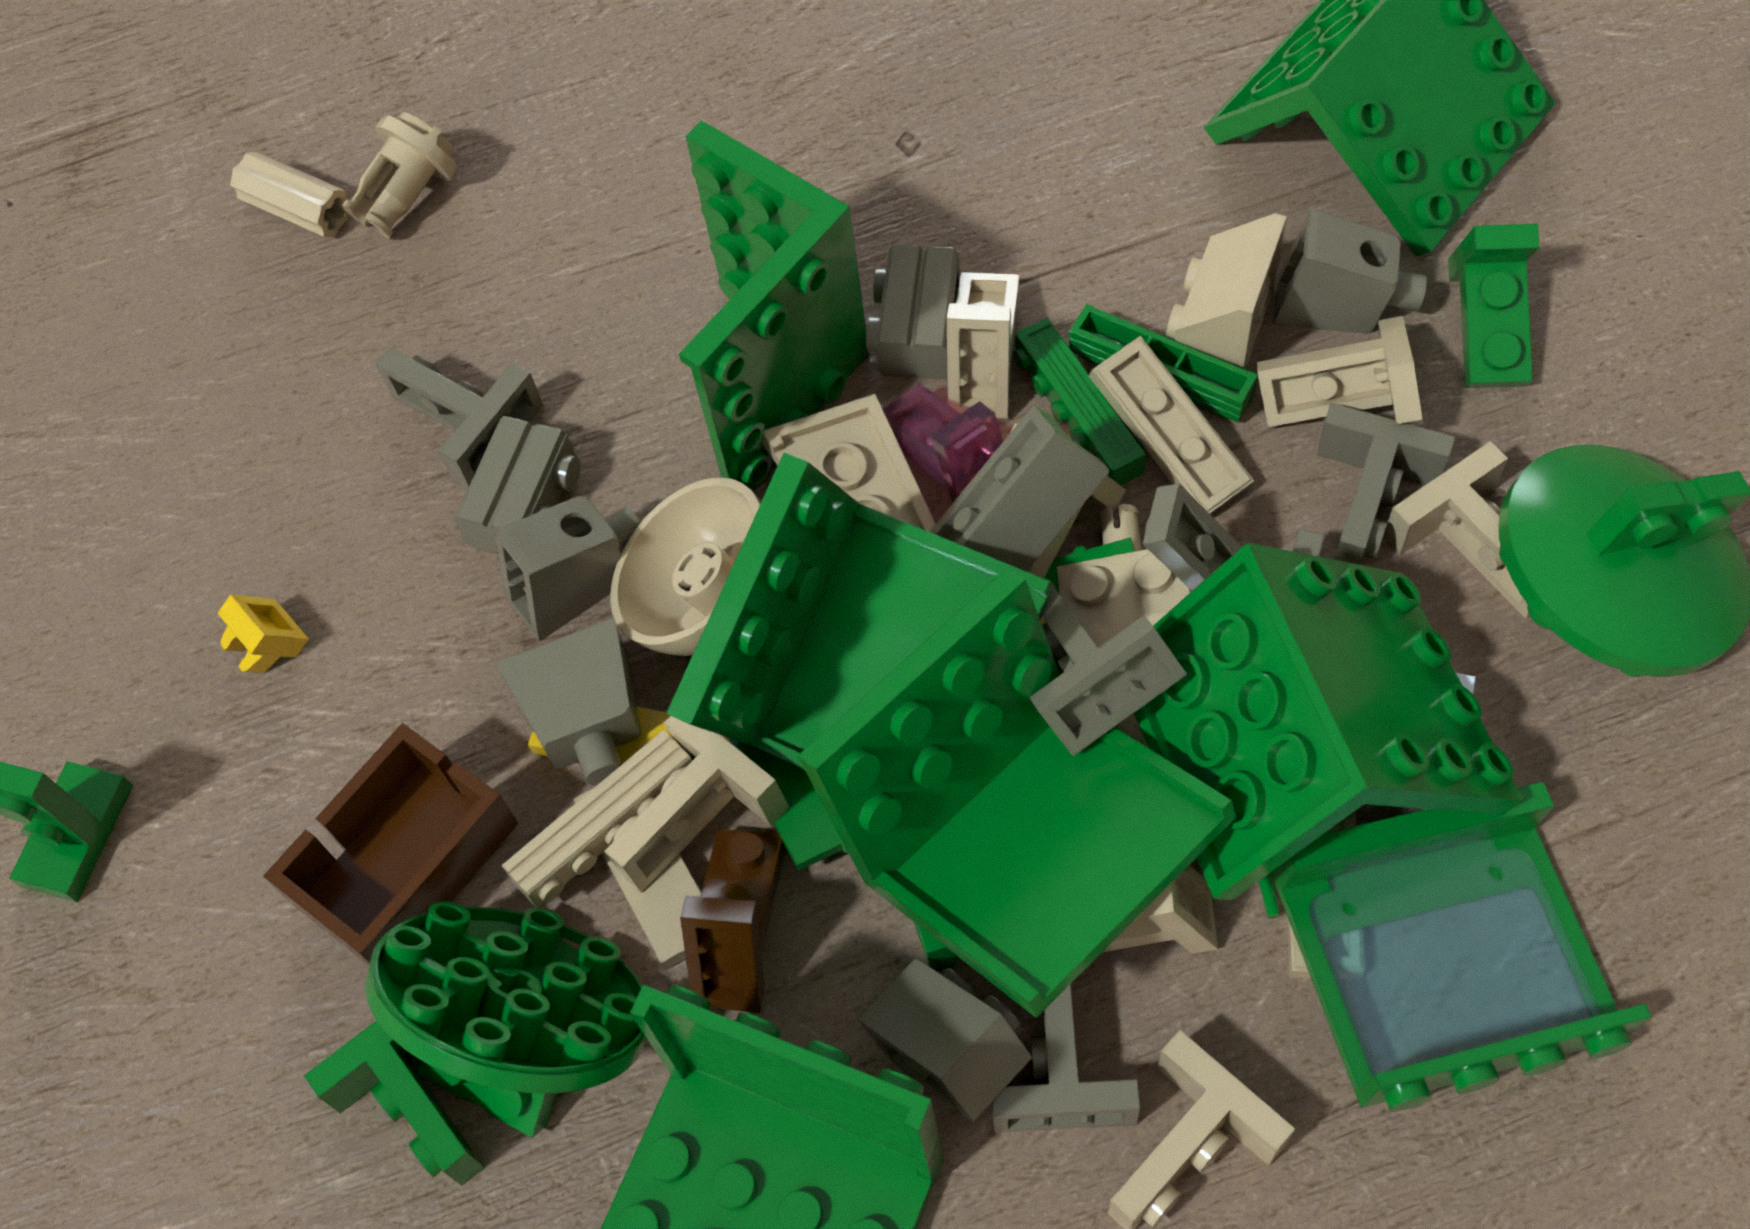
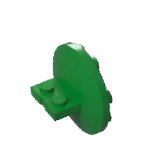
M1587 444L1558 448L1540 456L1528 465L1505 495L1499 515V556L1507 567L1519 593L1528 604L1527 609L1530 617L1539 626L1552 630L1565 642L1583 654L1605 665L1619 669L1628 676L1670 677L1685 675L1707 667L1720 658L1738 641L1750 619L1749 565L1737 537L1729 526L1733 520L1731 514L1750 496V488L1740 471L1696 477L1693 480L1685 481L1663 465L1623 449Z
M446 901L436 902L430 906L427 913L410 918L390 929L379 940L370 959L365 982L366 998L370 1010L377 1022L396 1043L420 1059L417 1074L461 1099L465 1097L486 1109V1113L531 1138L547 1126L556 1093L591 1088L618 1077L635 1063L646 1042V1036L630 1014L643 985L631 968L620 958L621 950L619 946L608 939L589 937L564 925L563 918L550 909L540 907L536 909L535 907L526 910L524 913L490 907H463ZM562 938L580 944V949L577 950Z

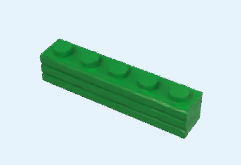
M1086 303L1069 331V348L1074 354L1101 364L1141 336L1195 405L1239 423L1255 396L1258 374L1147 330Z
M1046 317L1016 332L1015 349L1013 350L1015 362L1021 370L1027 369L1031 374V381L1035 391L1040 397H1047L1051 403L1050 408L1055 420L1059 424H1066L1070 430L1071 440L1100 459L1109 469L1107 476L1120 486L1143 475L1146 453L1089 378L1088 373L1052 325L1049 318Z

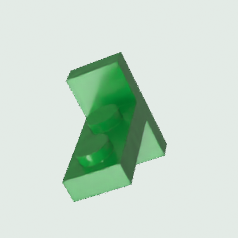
M1538 223L1474 226L1448 258L1449 282L1460 281L1465 388L1528 386L1533 382L1527 260L1539 249Z
M66 761L56 783L42 772L0 762V815L23 823L24 826L21 832L29 837L9 879L22 888L78 903L134 785L123 775Z
M377 1020L304 1075L318 1098L340 1114L371 1091L378 1103L394 1122L405 1116L418 1135L408 1145L432 1177L443 1171L462 1186L485 1168L409 1060L415 1056L396 1043Z

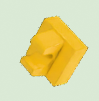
M230 594L217 613L227 625L220 641L221 647L225 651L243 652L247 649L246 656L238 666L243 672L264 673L280 657L296 658L309 640L276 599Z

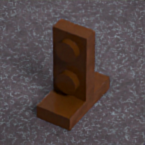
M717 829L701 895H686L680 920L690 990L708 999L712 1004L710 1008L760 1013L765 992L761 955L785 853L784 843L779 834Z

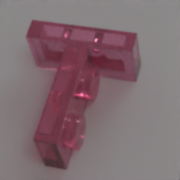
M921 383L882 409L902 452L948 489L952 503L1003 443L995 412L982 402H977L960 414Z

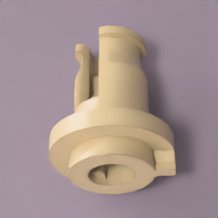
M402 112L398 119L389 115L380 119L374 129L385 143L362 175L358 191L351 201L345 200L342 205L343 209L366 227L370 223L379 229V233L387 239H390L393 231L391 228L397 219L409 211L432 175L439 179L450 181L458 170L457 164L449 156L454 148L440 134L441 130L436 126L431 127L424 121L406 112Z

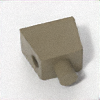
M1310 209L1278 275L1273 324L1367 333L1374 329L1387 305L1418 311L1425 297L1427 277L1426 275L1399 270L1401 242L1396 235L1319 210Z
M577 496L495 531L506 599L538 641L546 638L610 594L617 562L620 560V552L623 551L629 538L641 523L629 507L626 506L603 518L588 498Z
M614 618L496 662L502 677L554 768H564L579 762L586 783L596 786L622 765L616 747L636 740L641 735L629 656Z

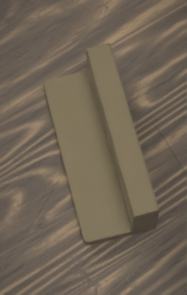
M1034 404L930 532L1027 571L1105 479L1109 469L1100 459L1070 440L1054 418Z

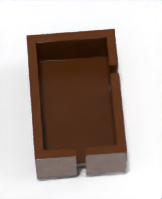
M402 722L315 818L335 842L345 850L336 860L322 843L305 829L263 877L293 906L369 966L375 946L390 929L410 918L427 913L430 906L436 902H451L519 823L499 793L457 762L452 764L445 753Z

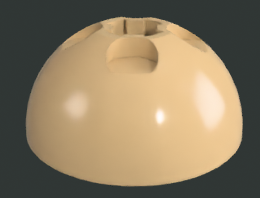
M709 478L694 482L668 496L635 529L620 555V560L617 562L610 592V603L614 620L621 632L628 638L656 652L678 656L693 655L761 504V500L746 485L730 478Z

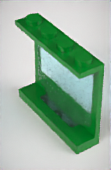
M1544 782L1518 787L1524 800L1503 815L1425 809L1324 833L1270 872L1360 1108L1386 1102L1390 1112L1409 1109L1430 1100L1432 1096L1429 1090L1453 1084L1457 1094L1473 1092L1496 1083L1500 1079L1497 1072L1520 1067L1524 1076L1541 1074L1563 1065L1566 1062L1565 1054L1584 1049L1587 1050L1590 1059L1605 1057L1631 1046L1633 1043L1629 1035L1652 1017L1646 1003L1618 1010L1536 830L1539 823L1554 808Z

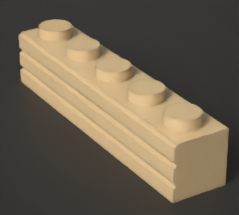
M663 730L502 864V867L513 883L536 909L544 902H551L560 895L568 881L576 875L586 873L593 867L597 857L612 844L615 834L621 825L629 818L640 815L661 793L662 787L669 776L676 770L687 767L692 762L691 757Z

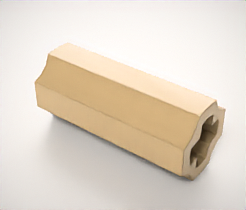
M258 152L245 153L241 162L233 167L230 186L235 189L237 199L323 237L336 236L341 226L348 221L349 213L342 207L345 200H347L346 192L339 187Z

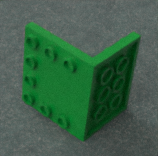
M1320 0L1203 128L1216 145L1236 137H1240L1242 141H1245L1255 136L1265 126L1274 124L1276 128H1280L1291 122L1300 113L1308 111L1414 255L1417 256L1432 252L1556 102L1485 0Z
M701 120L685 137L692 162L691 170L696 179L701 200V212L705 218L711 242L710 249L714 255L719 276L718 283L721 290L730 300L679 353L680 361L692 370L721 478L734 479L743 483L748 488H754L766 478L774 461L760 443L764 430L815 414L825 403L830 404L834 402L844 390L849 376L869 355L866 347L867 331L850 206Z
M784 452L666 714L692 726L752 745L804 769L798 755L1005 568L1026 579L1040 619L1055 586L1049 580L864 506L812 464Z
M1247 542L1153 625L1187 675L1134 712L1147 746L1160 756L1231 799L1236 813V818L1196 857L1214 899H1235L1364 804L1503 815L1524 800L1512 779L1514 770L1510 760L1499 747L1494 745L1480 719L1482 710L1479 702L1460 682L1449 661L1451 659V652L1447 643L1432 629L1419 605L1421 603V595L1417 587L1403 573Z
M1005 568L798 755V758L864 883L1037 1018L1236 818V813L1231 799L1116 727H1113L1072 756L1029 698L1060 676L1026 579Z
M646 985L642 986L630 1014L671 1076L600 1229H917L944 1161L932 1100L922 1096L924 1091L922 1084L904 1074L889 1069H881L877 1078L849 1067L852 1062V1058L849 1055L819 1041L810 1040L807 1048L804 1049L779 1039L781 1030L758 1016L740 1012L736 1021L711 1012L709 1011L712 1005L711 1002L687 988L670 985L667 993H664Z

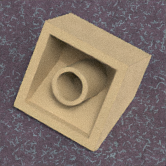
M1274 213L1210 236L1203 258L1192 257L1183 286V292L1189 293L1185 306L1180 304L1174 305L1166 330L1167 338L1242 369H1247L1275 288L1287 216Z

